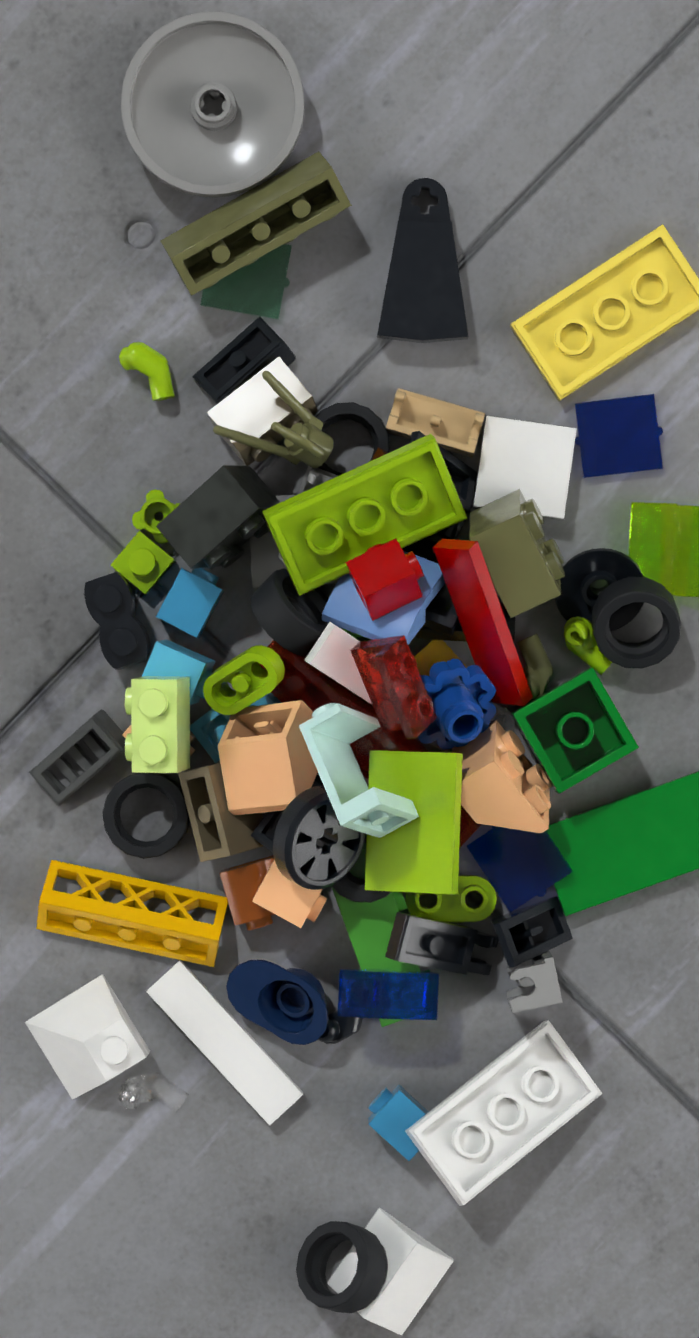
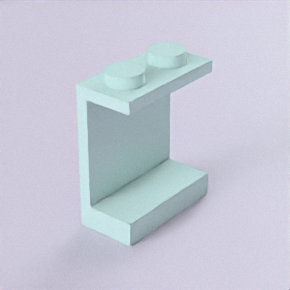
M330 703L317 708L312 713L313 718L299 725L340 826L381 838L419 817L412 800L375 787L368 789L350 744L381 727L377 718L339 703Z

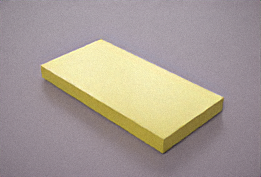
M662 224L512 322L510 327L557 399L561 401L699 311V278Z

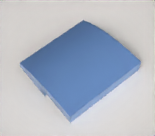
M415 555L424 574V577L417 579L423 597L374 621L370 618L348 573L340 577L322 612V621L331 622L340 628L403 652L426 623L425 609L445 585L438 563Z

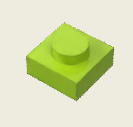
M139 530L112 562L111 566L147 595L175 562V559Z

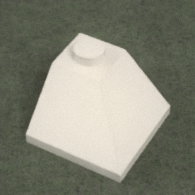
M103 974L25 1022L72 1100L111 1080L145 1059L150 1052Z

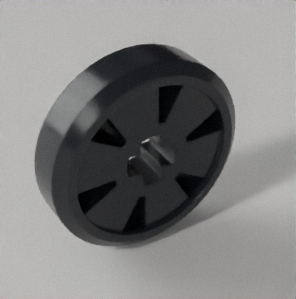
M324 785L315 786L295 797L282 813L273 839L275 863L282 875L288 880L306 889H324L339 882L353 868L362 852L366 834L340 826Z

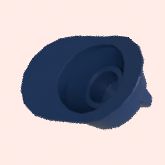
M248 960L237 965L229 974L226 985L228 999L235 1010L248 1020L291 1044L306 1045L315 1042L325 1032L329 1020L326 1006L327 1001L325 1000V992L320 981L312 973L304 969H284L277 964L265 960Z

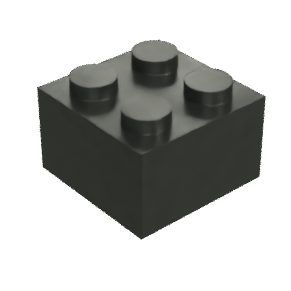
M223 465L156 527L191 569L207 567L213 569L220 565L226 568L242 556L245 551L241 546L254 535L256 538H260L270 531L262 511L280 503V501L251 466Z

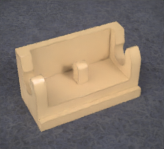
M398 388L386 430L389 434L411 439V434L415 431H420L426 436L432 434L437 444L445 450L473 457L485 413Z

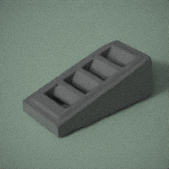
M101 709L29 773L54 802L60 806L125 749L126 738L122 736L123 731ZM92 729H93V730L100 736V738L108 745V747L110 748L109 751H108V750L105 748V746L99 741V739L93 734V732L91 731ZM80 739L99 759L97 762L94 763L77 744ZM65 752H68L84 771L82 775H79L64 758L63 754ZM53 763L71 783L67 788L48 768Z

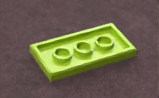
M432 434L262 511L299 596L348 574L349 571L345 562L364 554L374 545L385 544L396 538L401 548H405L467 519L437 441Z

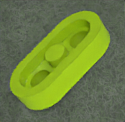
M262 645L253 646L216 669L206 679L203 685L204 698L214 711L223 715H234L275 689L284 678L285 668L283 661L271 648ZM227 682L232 684L234 690L229 687Z
M458 875V894H436L437 902L430 908L420 904L419 898L422 893L406 892L405 901L411 915L443 922L482 921L491 915L497 901L496 892L492 884L487 879L477 875ZM478 891L482 894L483 900L478 907H469L465 903V897L468 892Z

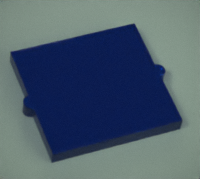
M654 394L574 404L578 430L575 444L580 447L583 478L663 469L659 440L663 429L658 427Z
M492 826L493 829L467 845L470 853L510 913L535 896H545L547 888L573 872L547 831L535 833Z

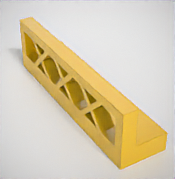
M51 860L39 900L36 929L214 967L228 901L227 897ZM57 877L77 881L82 889L69 894L55 891L54 887ZM108 888L122 891L126 899L118 903L104 901L99 893ZM152 898H159L165 900L171 908L162 913L149 911L143 902ZM197 907L215 910L214 923L209 924L195 921L188 912Z

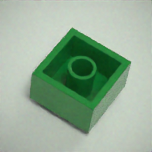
M593 668L586 669L510 713L550 780L552 787L558 794L639 748Z

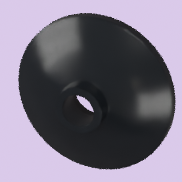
M597 548L581 552L562 567L565 577L560 579L561 595L555 597L557 608L566 621L578 616L584 617L592 623L593 605L600 592L615 581L627 577H644V575L632 558L617 550ZM596 580L607 581L606 585L602 588L591 586V583ZM633 602L615 611L609 620L610 631L617 630L631 622L640 612L644 603Z

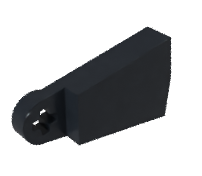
M419 178L411 182L403 193L377 338L416 343L466 340L469 336L447 194L443 186L436 180ZM424 189L429 190L431 198L438 200V205L430 206L429 214H421L419 206L412 205L411 202L412 198H418L420 191Z

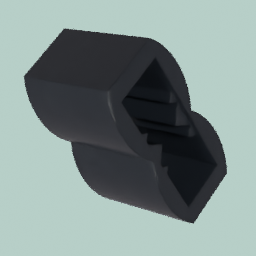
M114 572L86 582L84 588L86 606L92 618L100 625L99 642L107 662L114 669L121 670L148 661L151 655L149 635L143 624L135 617L137 610L136 598L127 579L120 573Z

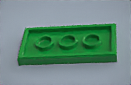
M699 771L551 823L548 830L543 833H535L565 916L699 869Z

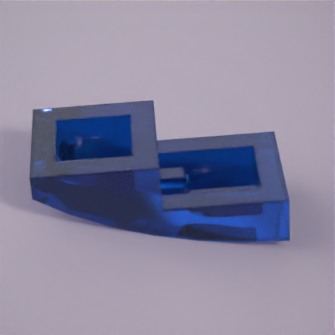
M340 969L338 1016L437 1020L439 974L435 972L386 971L383 969Z

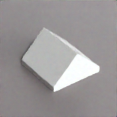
M379 1207L365 1229L375 1234L384 1247L387 1261L385 1282L378 1296L366 1308L357 1312L364 1319L402 1336L454 1259ZM354 1244L327 1281V1284L338 1294L351 1284L356 1274L358 1257Z

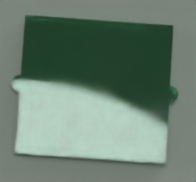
M283 244L259 257L254 263L236 270L213 286L203 289L200 305L279 320L284 288L290 285V281L286 277L292 245Z

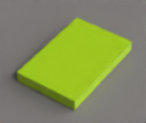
M370 750L368 789L375 787L412 800L419 817L381 838L367 834L365 890L458 894L463 753Z

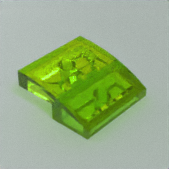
M632 502L628 556L637 563L644 577L661 583L673 596L699 598V506Z

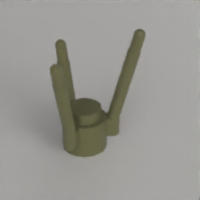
M269 371L262 373L263 379L304 422L303 424L296 423L290 429L278 422L271 424V429L285 438L286 447L219 425L213 428L214 433L283 457L295 465L302 461L313 469L320 467L328 459L334 443L331 436L321 431L323 422L311 415Z

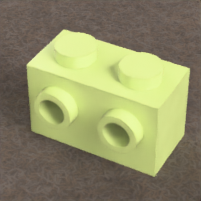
M143 676L131 679V687H127L125 692V711L127 715H131V733H128L125 739V756L127 761H132V773H179L190 769V677Z

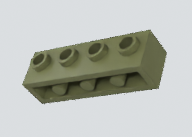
M318 151L160 241L192 296L203 289L213 286L236 270L254 263L259 257L275 248L293 241L300 234L321 222L332 219L339 212L352 205L333 168Z

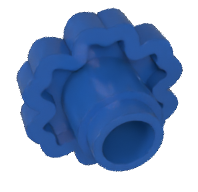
M459 659L436 662L432 665L429 676L420 675L413 679L411 687L404 697L406 704L410 708L405 716V720L423 744L436 741L443 750L451 749L454 746H465L480 733L486 731L490 720L495 716L497 710L491 699L496 693V688L478 665H471L466 668Z

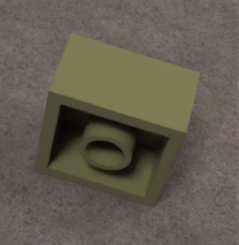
M520 489L470 512L469 539L470 541H478L493 585L510 618L560 596V579L565 577L561 566L564 563V559L558 545L553 538L545 540V534L541 526L544 524L541 512L533 498L528 501L525 500Z

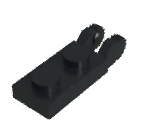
M397 912L385 957L399 962L467 975V972L490 975L492 965L487 964L484 960L471 959L474 944L485 948H497L499 940L496 936L478 932V930L467 926Z

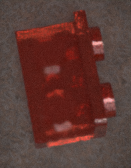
M401 635L359 642L350 651L383 732L403 730L407 739L417 738L437 716L432 699L427 694L417 669L416 659L409 649L405 636Z

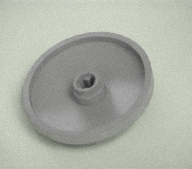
M200 12L180 17L162 26L138 49L130 62L123 81L121 93L122 120L126 135L136 156L151 174L160 181L190 195L214 198L227 197L246 192L262 184L272 177L288 160L297 144L303 126L305 106L303 86L297 66L290 53L277 37L266 28L236 14Z

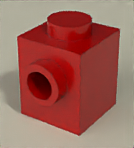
M396 538L385 544L374 545L364 554L345 562L354 587L372 621L423 597L417 579L424 577L421 566L413 551L404 554Z

